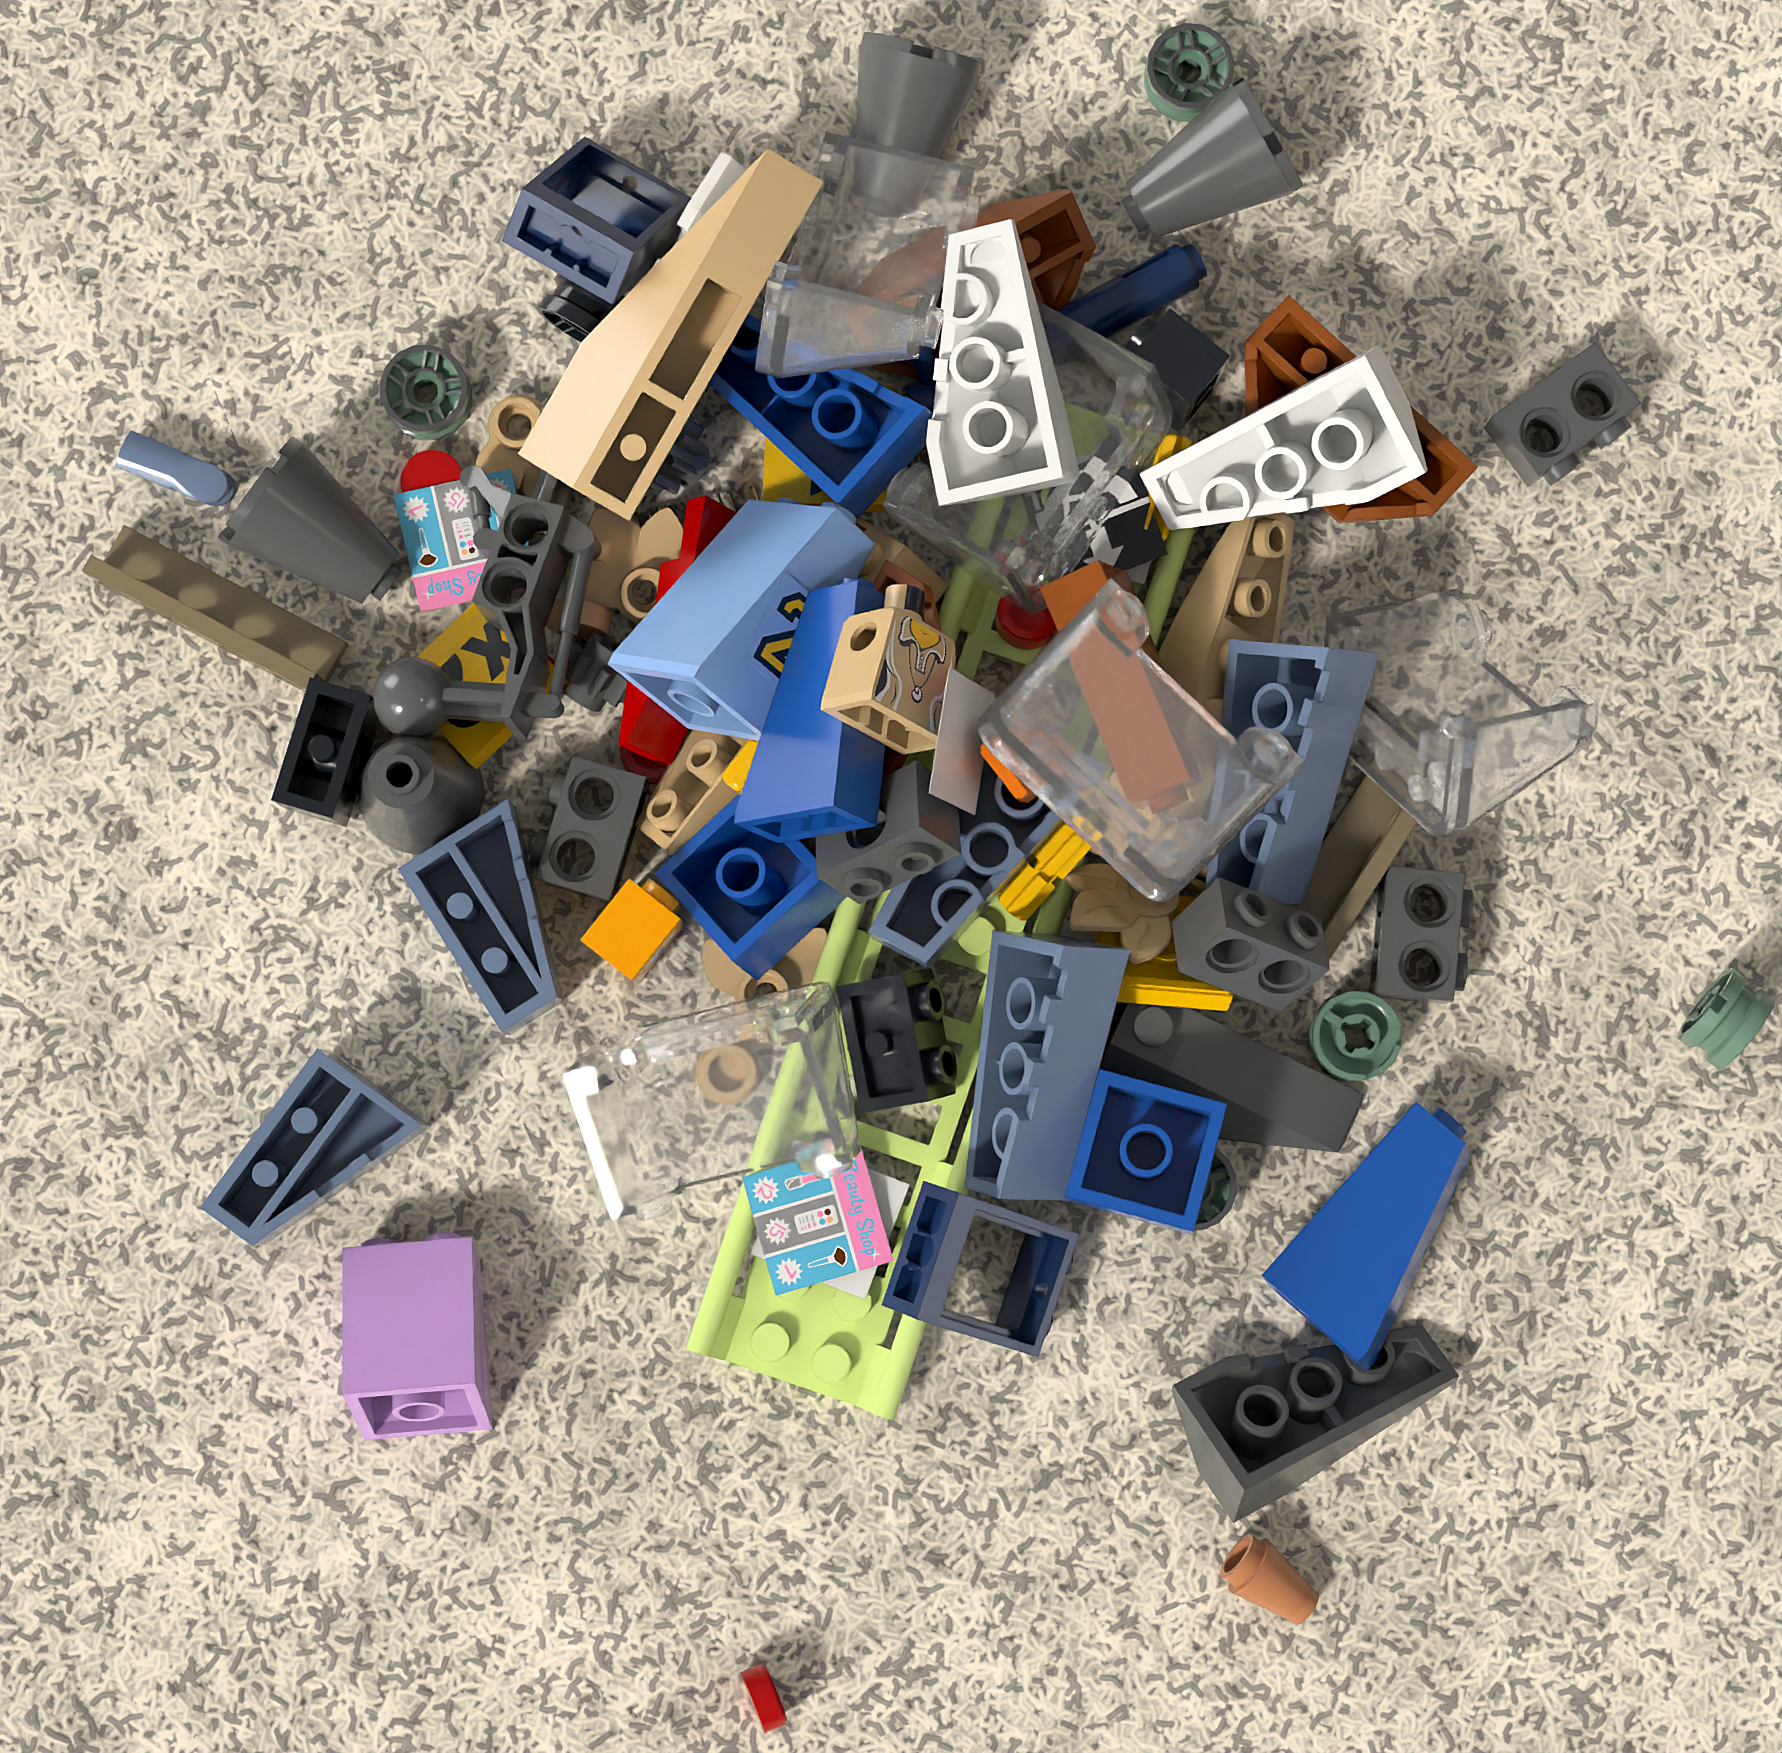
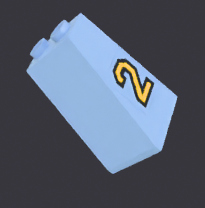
M783 497L778 498L777 502L749 499L613 652L608 665L688 729L759 741L808 592L835 586L836 582L843 578H857L874 542L855 525L856 517L850 511L837 504L823 502L821 506L802 505L792 499Z

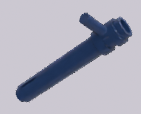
M1174 244L1042 317L1041 320L1054 367L1062 365L1199 289V281L1207 277V270L1195 247L1191 244L1183 247ZM911 318L902 322L897 330L918 379L902 387L903 395L901 396L925 406L933 413L936 381L933 380L936 355L921 320Z

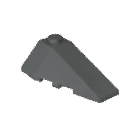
M1124 1003L1105 1045L1099 1069L1226 1103L1227 1108L1218 1138L1220 1140L1338 1153L1364 1097V1094L1192 1009L1183 1007Z
M1416 1325L1390 1330L1375 1362L1367 1371L1361 1368L1335 1344L1308 1349L1307 1344L1286 1347L1284 1353L1250 1358L1249 1353L1228 1356L1175 1383L1171 1391L1197 1469L1231 1521L1235 1523L1287 1495L1457 1382L1459 1375L1424 1326Z

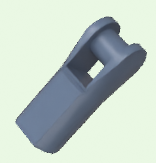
M132 430L128 433L121 446L116 467L215 507L227 504L235 494V481L230 474L173 447Z

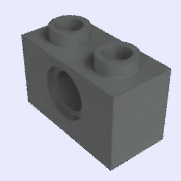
M917 761L884 776L881 782L877 826L815 837L817 878L858 904L880 896L883 892L917 875L931 871L934 867L961 854L958 807L929 793L932 771Z

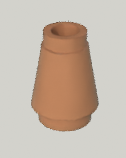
M1251 1534L1244 1536L1230 1550L1220 1569V1577L1229 1583V1592L1285 1619H1289L1296 1625L1303 1623L1311 1615L1319 1600V1593L1310 1587V1584L1267 1538L1258 1540Z

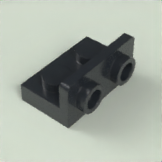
M931 968L929 970L922 969L836 986L861 1113L929 1102L956 1093L957 1061L953 1050L947 1044L942 1019L945 1011V1000L940 986L935 982L934 973Z

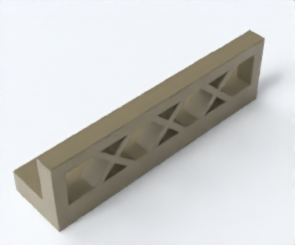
M123 525L104 561L90 555L82 569L83 573L98 584L303 692L306 691L310 677L329 682L349 645L346 641L126 525Z
M1396 726L1325 835L1304 905L1285 904L1294 909L1306 911L1312 916L1321 919L1328 960L1333 956L1459 758L1460 754L1446 745H1442L1434 750Z

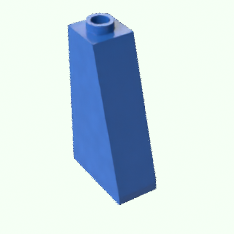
M843 578L838 580L835 586L808 592L735 811L734 824L777 843L877 826L885 745L820 710L843 623L852 615L884 607L885 595L875 590V585L872 582L861 578Z
M1415 1102L1261 1275L1279 1296L1365 1371L1373 1365L1471 1158L1467 1145L1462 1140L1467 1131L1440 1107H1437L1431 1114L1419 1103Z

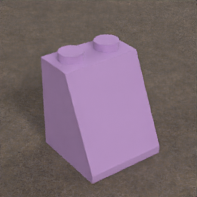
M442 1232L429 1235L425 1241L398 1243L389 1238H373L364 1241L361 1246L342 1248V1394L364 1440L493 1429L481 1265L472 1237H462L455 1233Z

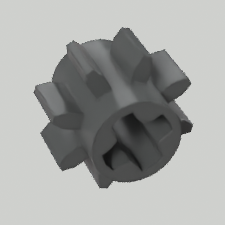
M690 419L687 420L649 487L660 493L665 489L676 495L680 486L690 488L700 481L707 470L710 459L707 446L698 442L704 431L702 426Z
M598 632L593 633L588 643L580 637L575 642L572 641L566 671L567 676L565 677L568 683L563 687V692L577 704L594 712H600L606 702L616 708L619 703L624 704L627 679L608 665L613 652L620 646V643Z

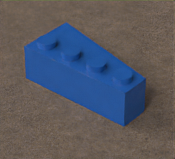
M749 314L709 381V384L825 493L838 505L850 511L857 519L863 515L926 445L928 420H932L933 413L925 406L882 386L879 382L858 371H853L827 357L822 352L803 342L800 343Z

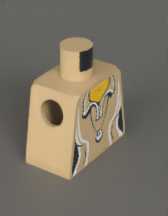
M895 584L886 588L884 607L882 609L852 615L843 623L820 710L904 755L936 748L948 669L950 667L955 670L956 647L950 637L922 621L925 592L915 586Z

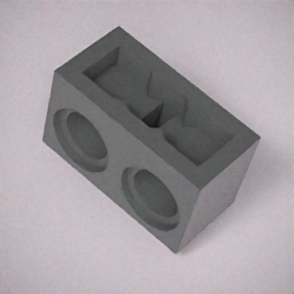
M1595 342L1495 413L1483 428L1527 487H1530L1542 477L1551 486L1581 464L1575 454L1588 444L1595 441L1602 450L1627 432L1632 426L1626 417L1641 402ZM1589 390L1596 393L1603 402V415L1591 416L1584 413L1577 404V391ZM1539 426L1546 429L1553 439V451L1543 453L1531 448L1525 437L1526 428Z
M572 755L568 770L558 768L552 782L548 804L557 808L550 831L540 828L533 844L529 865L538 867L535 879L542 884L610 903L618 892L637 829L635 823L642 812L650 783L647 777ZM602 782L612 787L614 793L613 802L609 809L598 815L583 812L580 807L582 791L592 783ZM575 843L589 844L595 852V861L592 868L581 876L566 874L561 864L564 851Z
M1389 866L1378 883L1369 993L1387 999L1447 1004L1454 1002L1455 991L1463 992L1467 979L1468 957L1466 953H1458L1460 927L1469 928L1473 911V891L1464 889L1465 873ZM1416 888H1427L1438 897L1440 911L1433 922L1422 921L1413 914L1410 907V897ZM1416 950L1426 953L1434 963L1435 972L1433 979L1426 986L1413 983L1405 973V959L1411 951Z
M1220 877L1171 922L1178 972L1281 1013L1330 970L1321 919L1312 916L1306 911L1294 909L1263 896L1253 889H1246Z

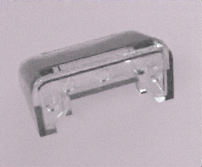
M826 131L818 154V160H820L818 178L824 181L805 214L804 222L788 263L775 261L767 281L755 369L756 372L779 378L917 359L920 357L923 346L935 349L944 315V309L937 308L936 306L944 284L949 235L975 228L982 196L971 194L975 173L974 167Z
M1037 300L1069 419L1080 474L1078 479L1072 483L1019 495L939 506L931 466L920 462L910 468L901 469L893 477L887 490V498L882 503L891 518L1006 601L1031 616L1038 614L1047 606L1040 587L1072 572L1100 532L1137 471L1139 470L1140 473L1143 471L1167 435L1173 417L1171 402L1154 364Z
M1110 578L1027 663L982 713L978 721V733L983 744L1002 764L1136 890L1149 899L1157 902H1167L1187 886L1295 776L1305 761L1292 749L1288 740L1277 731L1262 727H1250L1236 739L1140 648L1150 632L1145 607L1137 597L1124 591Z
M1458 588L1324 616L1322 647L1379 652L1348 758L1434 837L1467 830L1586 748L1591 742L1593 732L1596 730L1598 723L1597 702L1579 687L1569 684L1553 688L1548 695L1546 706L1541 707L1488 663L1486 657L1488 645L1492 640L1491 621L1487 613L1480 609L1472 599Z
M826 981L809 983L646 1024L610 1035L591 1046L563 1073L612 1219L635 1214L638 1221L654 1219L670 1212L674 1208L672 1200L678 1197L687 1187L792 1162H797L799 1170L803 1172L813 1171L817 1179L833 1177L852 1168V1162L861 1151L838 1007L830 983Z

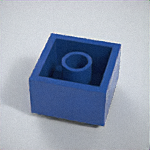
M738 794L655 872V875L731 961L758 981L847 896L817 878L816 854L802 839L777 843L734 824L735 811L741 796Z
M1099 1069L1066 1190L1065 1200L1192 1235L1227 1104Z

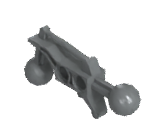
M550 394V396L548 397V399L546 400V402L544 403V405H543L542 408L540 409V415H541L543 409L545 408V406H546L547 402L549 401V399H550V397H551L552 394ZM469 465L460 473V482L469 494L472 516L477 521L478 530L473 535V543L482 556L487 558L472 602L486 621L503 631L508 640L511 653L506 684L452 681L449 679L446 671L436 663L416 656L395 660L380 672L373 687L374 708L380 722L391 732L402 736H429L446 724L448 719L505 722L517 739H527L535 717L554 719L564 713L561 696L573 637H576L578 633L592 561L599 558L602 547L594 532L567 511L575 489L541 469L532 497L529 498L510 493L492 485L480 466ZM491 509L501 521L498 531L490 527ZM548 531L545 538L538 544L525 546L529 537L534 533ZM570 558H572L558 633L561 635L549 693H544L550 675L545 626ZM519 588H527L523 597L517 602L504 604L505 599L512 591Z

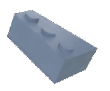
M508 799L398 868L502 1033L512 1035L564 1001L517 810Z
M317 1048L200 1208L251 1246L266 1245L429 1129L431 1125L332 1052Z

